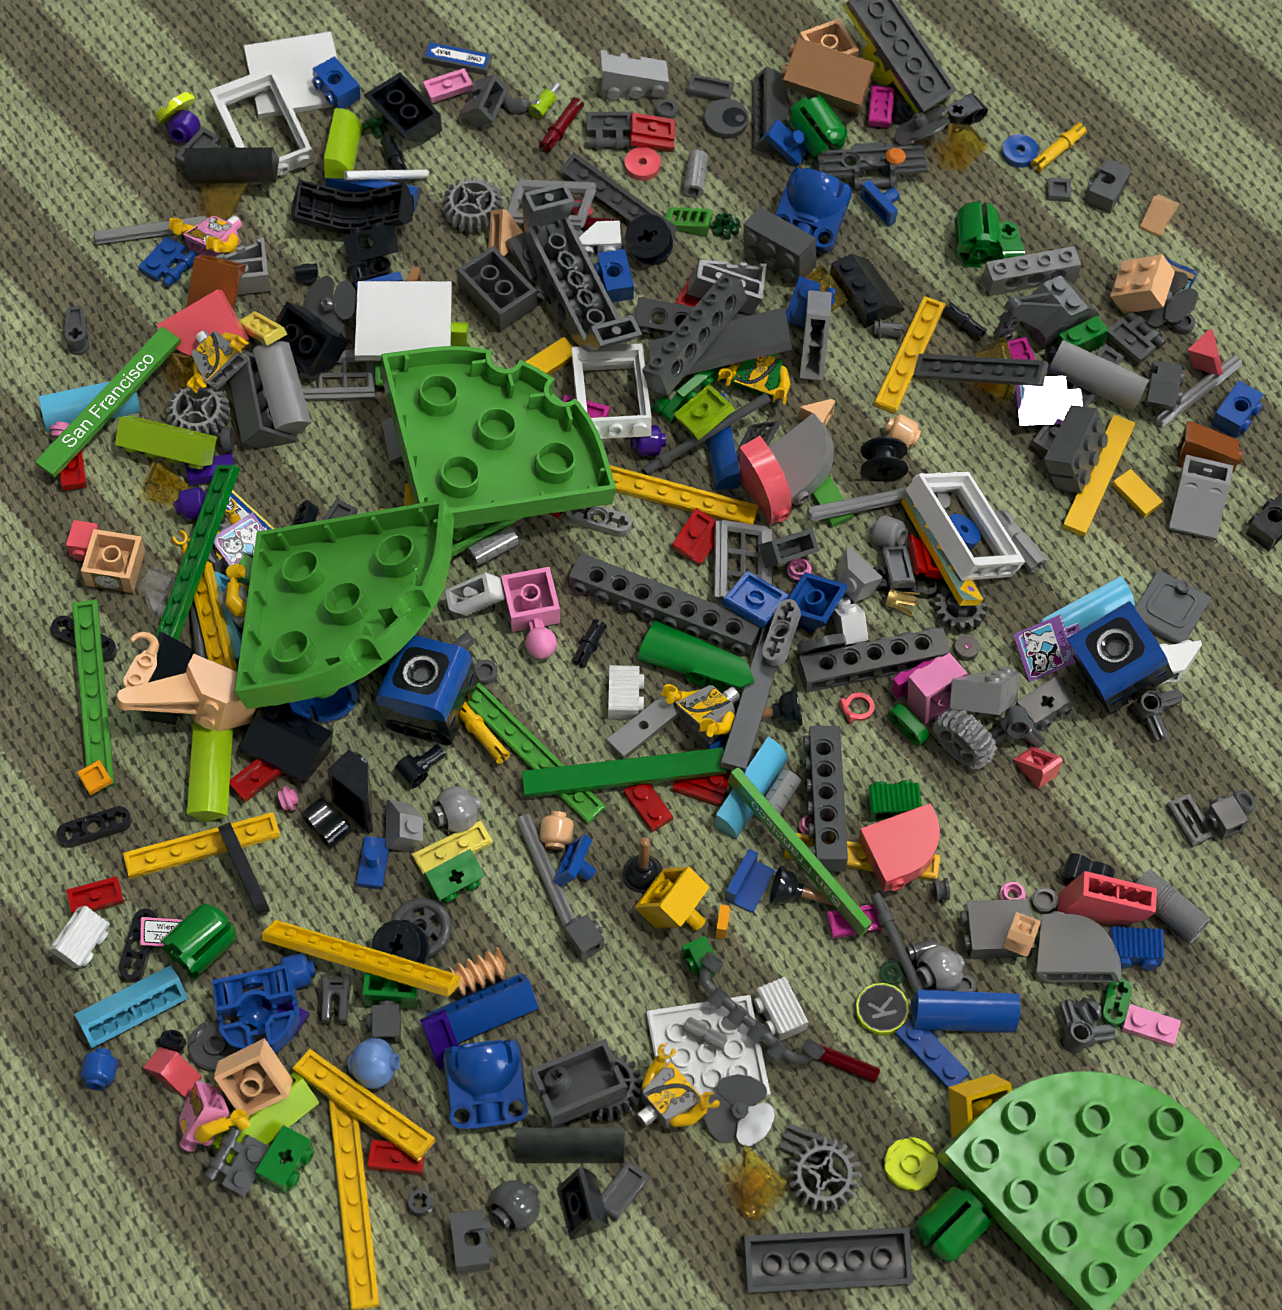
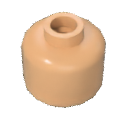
M902 414L897 415L895 419L889 418L884 428V431L887 432L886 437L900 439L906 443L907 447H913L921 433V430L918 429V423Z
M552 811L551 816H545L541 820L540 841L545 844V848L564 850L565 846L572 843L574 822L566 817V813Z

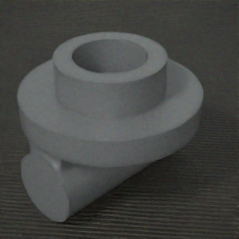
M1084 997L1075 1004L1081 1020H1084L1091 1026L1102 1017L1100 1005L1092 998Z

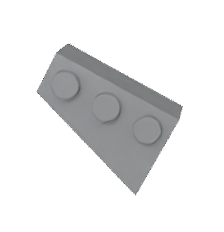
M600 50L602 99L615 100L618 98L636 99L639 97L668 96L667 61L640 57L638 60L627 58V54L620 53L619 56L607 54L605 50Z
M264 237L257 239V243L244 247L242 245L237 247V251L227 255L222 253L214 256L246 264L245 274L240 276L237 295L271 291Z
M699 260L690 275L687 294L702 299L722 274L731 276L742 281L748 299L739 311L753 315L762 300L767 264L747 266V263L740 262L739 265L727 264V261Z
M999 666L994 670L952 679L950 709L1000 715L1018 701L1020 672L1012 671L1013 668Z

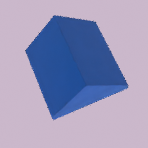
M804 572L788 598L794 600L801 611L798 625L809 633L824 626L848 589L847 584Z

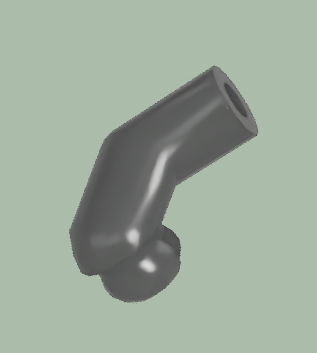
M506 94L502 105L510 113H521L528 111L531 103L525 98L511 99Z

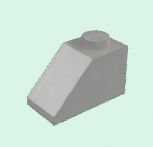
M850 546L846 548L837 564L838 582L847 584L848 589L845 593L854 602L873 596L883 577Z
M388 799L386 801V848L410 852L423 842V817L412 804Z

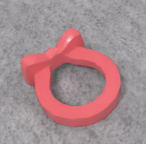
M853 693L846 700L845 698L839 700V706L846 715L849 724H852L854 720H867L874 712V701L865 693ZM854 699H863L868 703L869 710L865 714L851 713L848 708L850 703Z

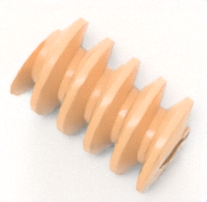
M498 947L494 948V956L490 951L485 952V960L480 955L475 956V964L470 959L465 960V968L460 963L455 965V972L451 967H448L449 972L461 976V984L456 989L463 997L466 996V987H469L472 992H476V983L485 988L486 979L492 984H495L496 975L502 981L505 980L507 966Z

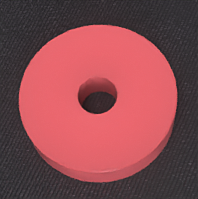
M634 148L625 157V171L635 180H650L656 177L660 171V156L651 148Z

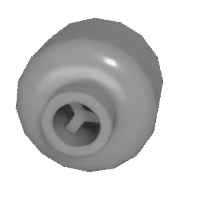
M883 515L872 523L870 534L875 545L881 547L903 546L907 539L908 530L905 528L903 521Z

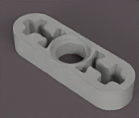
M596 506L579 509V512L575 515L571 514V511L574 510L564 511V517L569 523L617 537L627 536L632 529V520L629 515L605 507ZM586 511H588L587 519L584 518V515H586ZM595 514H600L605 519L600 523L592 521L591 517ZM620 522H625V525L621 528L617 527V524H620Z
M792 599L783 600L778 604L762 650V654L770 666H779L786 661L801 617L798 604ZM782 628L788 629L786 635L782 637L775 636L778 630Z

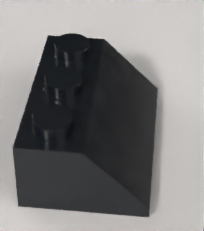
M401 72L364 94L373 107L405 140L425 142L442 131L441 114Z
M850 254L831 263L829 279L864 328L872 326L874 320L882 319L883 321L904 311L902 304L868 258Z
M286 301L275 323L284 327L287 335L277 341L289 343L295 365L311 377L336 363L349 343L347 338L309 310Z
M159 632L157 637L159 642L157 666L149 682L186 673L187 666L193 656L192 648L164 632ZM144 711L146 720L176 725L178 717L183 715V713Z
M281 705L261 707L254 715L239 751L305 784L331 752L333 732Z
M349 749L327 769L332 802L370 834L373 831V810L368 762L361 754L357 753L355 755Z

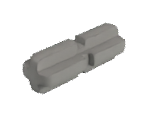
M692 1017L686 1020L683 1026L685 1032L698 1039L703 1038L704 1042L719 1050L724 1048L728 1038L726 1035L711 1027L709 1029L706 1028L707 1025Z

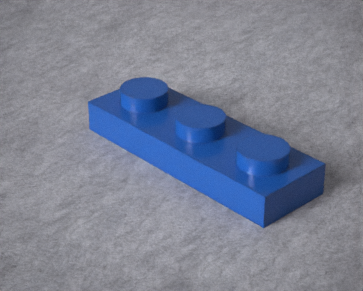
M912 1018L896 1031L895 1036L947 1090L948 1087L960 1084L970 1075V1072L929 1030L913 1029Z

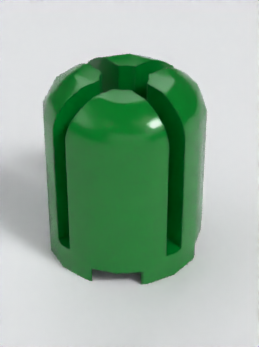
M817 94L819 97L809 100L804 97L790 109L792 114L789 117V121L786 120L787 125L793 132L800 130L804 134L802 145L815 159H818V154L823 151L832 150L814 126L815 124L819 126L825 136L838 150L842 149L848 139L847 129L827 104L824 97Z
M970 202L963 205L957 211L954 219L957 258L959 257L963 261L964 266L970 268H982L981 264L1000 260L1003 254L998 210L992 204L986 202L981 205V202Z
M201 904L168 932L160 942L165 944L162 948L168 956L183 968L187 967L190 970L187 975L195 980L235 944L237 935L232 922H228V917L220 909L211 904Z
M957 1181L917 1220L915 1227L918 1238L927 1248L966 1210L932 1246L933 1251L931 1253L938 1259L947 1262L957 1260L995 1222L994 1217L989 1220L982 1210L985 1205L969 1189L966 1188L962 1192L957 1188Z

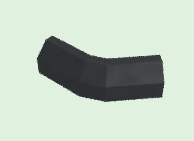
M299 179L292 202L290 218L292 222L338 234H351L350 229L364 227L365 231L371 229V224L384 222L385 226L393 225L394 227L412 222L414 204L409 187L405 182L365 192H345Z

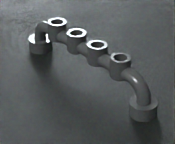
M709 951L701 959L704 965L700 971V982L706 992L710 994L707 1001L712 1006L720 1009L723 1005L730 1012L727 1018L736 1026H740L741 1023L745 1024L750 1029L747 1033L748 1037L757 1044L762 1040L770 1046L767 1053L777 1061H780L783 1057L791 1064L803 1065L813 1058L816 1060L821 1058L825 1050L811 1038H808L802 1045L804 1050L802 1054L793 1053L783 1041L777 1039L762 1023L750 1016L746 1009L736 1004L725 991L711 982L710 974L712 971L718 973L724 966V963Z

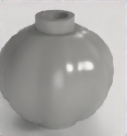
M454 786L445 789L439 794L435 801L436 806L432 808V813L438 827L448 824V827H444V829L454 834L471 829L475 825L478 811L482 807L478 796H472L463 787Z
M937 945L930 947L921 954L917 962L918 969L916 974L922 987L925 989L952 991L962 982V969L965 967V963L960 954H955L945 946Z

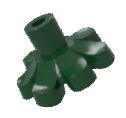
M383 116L377 120L376 118H371L369 122L361 123L363 130H374L376 138L385 135L382 126L386 123V119Z
M717 214L715 217L716 221L711 223L710 227L714 230V235L717 237L723 234L724 239L729 240L731 239V233L734 235L739 234L737 226L740 225V221L738 218H733L731 214Z

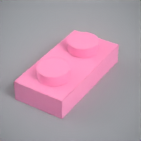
M463 68L423 81V88L432 104L472 90L473 84Z
M1130 1004L1122 1031L1173 1047L1181 1020Z

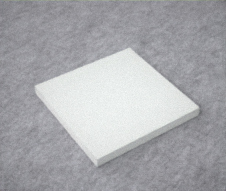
M331 31L244 45L249 74L273 66L294 113L334 107V105H330L326 101L322 91L316 90L312 83V68L334 56L337 58ZM272 89L254 95L259 119L284 115Z
M358 281L355 361H381V354L451 346L452 282Z
M750 995L731 998L736 1004L746 1009L749 1015L755 1019ZM701 1002L646 1012L654 1058L658 1056L657 1049L659 1045L668 1042L664 1048L665 1054L669 1055L672 1049H676L677 1053L673 1058L667 1059V1063L671 1061L700 1095L705 1092H714V1094L720 1095L717 1090L718 1082L724 1077L740 1074L752 1076L762 1082L767 1088L765 1098L770 1097L771 1094L760 1043L757 1044L748 1037L747 1033L750 1029L745 1024L741 1023L740 1026H736L727 1018L730 1012L723 1005L720 1009H717L709 1002ZM692 1017L707 1025L706 1028L709 1029L711 1027L726 1035L728 1038L724 1048L719 1050L704 1042L703 1038L698 1039L685 1032L683 1026L686 1020Z

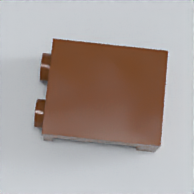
M204 254L194 257L187 307L218 289L224 292L235 312L240 276L245 274L246 264Z

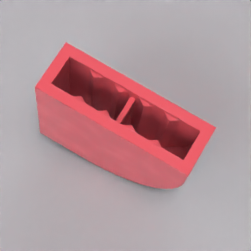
M218 289L157 324L159 329L164 327L180 338L181 344L176 349L191 356L192 351L199 345L195 337L201 331H207L209 335L213 331H217L221 335L228 332L240 335L246 341L250 340L224 292Z
M758 436L740 447V483L755 504L759 505V509L772 525L777 521L782 522L790 516L792 499L788 483L779 463L762 437Z
M931 803L860 829L858 840L883 892L890 889L897 891L903 888L907 883L917 879L928 869L934 859L939 842V822Z
M1084 871L1059 892L1058 911L1065 914L1087 917L1099 925L1132 924L1143 921L1156 913L1157 888Z

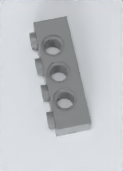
M1072 246L986 262L983 280L989 296L1037 288L1044 282L1060 275L1069 281H1075L1078 278L1081 263L1075 247Z

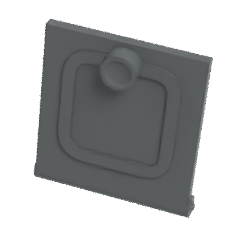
M1158 570L1135 609L1151 632L1174 644H1179L1188 639L1212 597L1191 587L1187 581L1178 580ZM1175 590L1184 593V595L1178 594Z

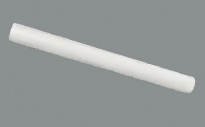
M428 170L344 171L343 176L345 180L427 179L429 172Z

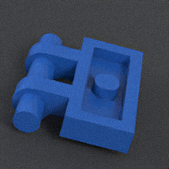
M166 236L143 260L138 269L139 272L156 282L164 276L165 278L162 280V283L169 288L173 282L177 283L181 274L186 269H190L193 266L194 257L198 256V254L194 250H191L187 255L184 254L186 252L185 246ZM176 262L178 263L174 269L171 268Z
M799 276L786 310L788 322L804 327L808 290L819 291L821 283ZM828 286L826 292L832 293L831 305L833 306L835 302L834 295L837 289Z

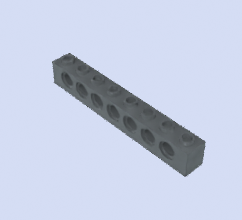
M580 553L569 575V588L577 594H587L601 603H611L624 612L631 611L637 613L645 620L658 621L671 628L684 631L695 638L705 639L713 646H723L731 649L737 655H747L750 657L761 634V627L728 608ZM598 579L600 582H593L592 580ZM615 588H622V589H624V590H622V591H616V590H614V589H615ZM642 596V597H645L646 599L640 600V599H637V597ZM666 605L668 608H661L659 606ZM683 614H690L691 617H684V616H682V615H683ZM711 622V623H713V624H715V625H713V626H708V625H706L705 623ZM729 631H735V632H737V634L732 635V634H729L728 632H729Z

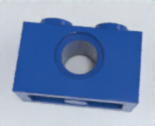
M335 56L312 68V83L316 90L322 91L330 105H334L335 108L344 109L361 99L359 83Z
M625 249L598 253V263H594V268L598 276H600L611 302L634 299V284Z
M1238 381L1217 410L1211 425L1237 438L1240 432L1245 433L1252 422L1249 420L1251 416L1256 417L1261 411L1263 404L1260 402L1263 393Z

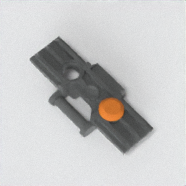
M886 142L855 143L854 146H851V149L827 150L817 156L820 172L835 178L852 177L854 191H859V188H862V184L868 180L876 187H889L891 189L895 188V175L928 173L924 145L892 147L891 144H886ZM848 159L854 160V165L848 166L844 161ZM879 168L881 176L888 177L859 179L863 177L864 170Z

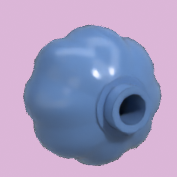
M370 1038L358 1044L353 1054L349 1056V1072L363 1087L367 1089L381 1088L393 1079L395 1070H399L400 1057L398 1054H394L393 1049L385 1040Z

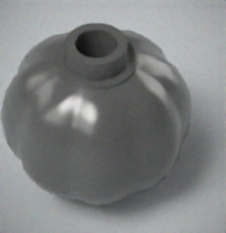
M509 1180L498 1185L493 1190L490 1198V1206L492 1207L491 1217L497 1225L503 1229L509 1227L511 1230H521L530 1227L540 1213V1205L537 1199L539 1192L531 1182L524 1184L518 1180Z

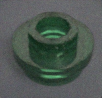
M895 960L884 962L879 970L880 979L883 983L889 985H899L905 978L900 962ZM894 969L897 971V974L890 975L888 970Z

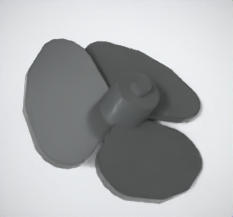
M937 107L926 113L914 114L911 119L912 121L904 122L898 127L895 133L897 144L909 146L915 140L923 139L943 129L950 123V120L948 118L934 120L942 116L947 111V108Z
M1175 271L1164 307L1139 311L1138 313L1152 327L1162 326L1166 319L1170 323H1177L1187 317L1195 308L1198 292L1193 288L1179 292L1187 285L1188 276L1183 272Z
M324 276L315 281L307 291L303 307L342 334L345 328L343 320H349L355 314L357 292L349 281H342L337 285L333 295L334 280L330 276Z
M736 1074L722 1078L717 1085L720 1095L713 1094L709 1097V1104L718 1100L720 1105L715 1109L708 1108V1112L703 1116L708 1131L717 1141L727 1143L734 1138L737 1125L736 1137L738 1142L743 1146H751L765 1137L771 1129L774 1120V1108L769 1103H759L765 1099L767 1088L762 1082L752 1076Z

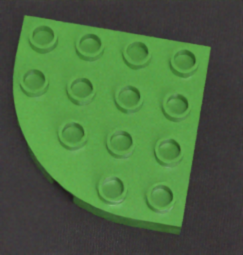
M467 346L428 347L381 354L380 373L414 504L445 499L454 516V528L613 504L616 486L597 428L576 398L564 403L553 394L555 379L539 368L523 360H519L518 364L511 369L498 367L491 360L492 350Z
M445 499L258 531L256 533L235 693L246 709L276 706L314 697H330L338 689L357 681L387 662L411 640L436 606L444 590L449 573L454 516Z
M1093 1071L1049 1075L1033 1080L1004 1094L978 1113L936 1156L965 1189H969L985 1205L983 1208L994 1217L995 1221L1080 1310H1108L1241 1165L1203 1123L1170 1096L1131 1078Z

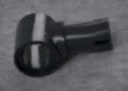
M436 744L421 756L416 755L413 757L412 755H407L396 764L394 770L410 788H416L427 778L429 768L445 758V752L441 746Z

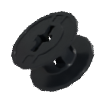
M653 214L638 216L627 227L625 234L626 246L635 258L644 264L654 265L663 262L670 256L675 244L674 234L664 219Z
M878 437L866 441L860 449L862 457L867 460L861 466L862 475L868 480L875 482H891L903 478L908 473L909 468L907 463L902 460L908 451L906 443L893 437Z
M392 920L384 923L376 931L372 939L371 949L425 964L429 957L430 942L428 935L422 927L402 920ZM400 944H403L402 950H399Z

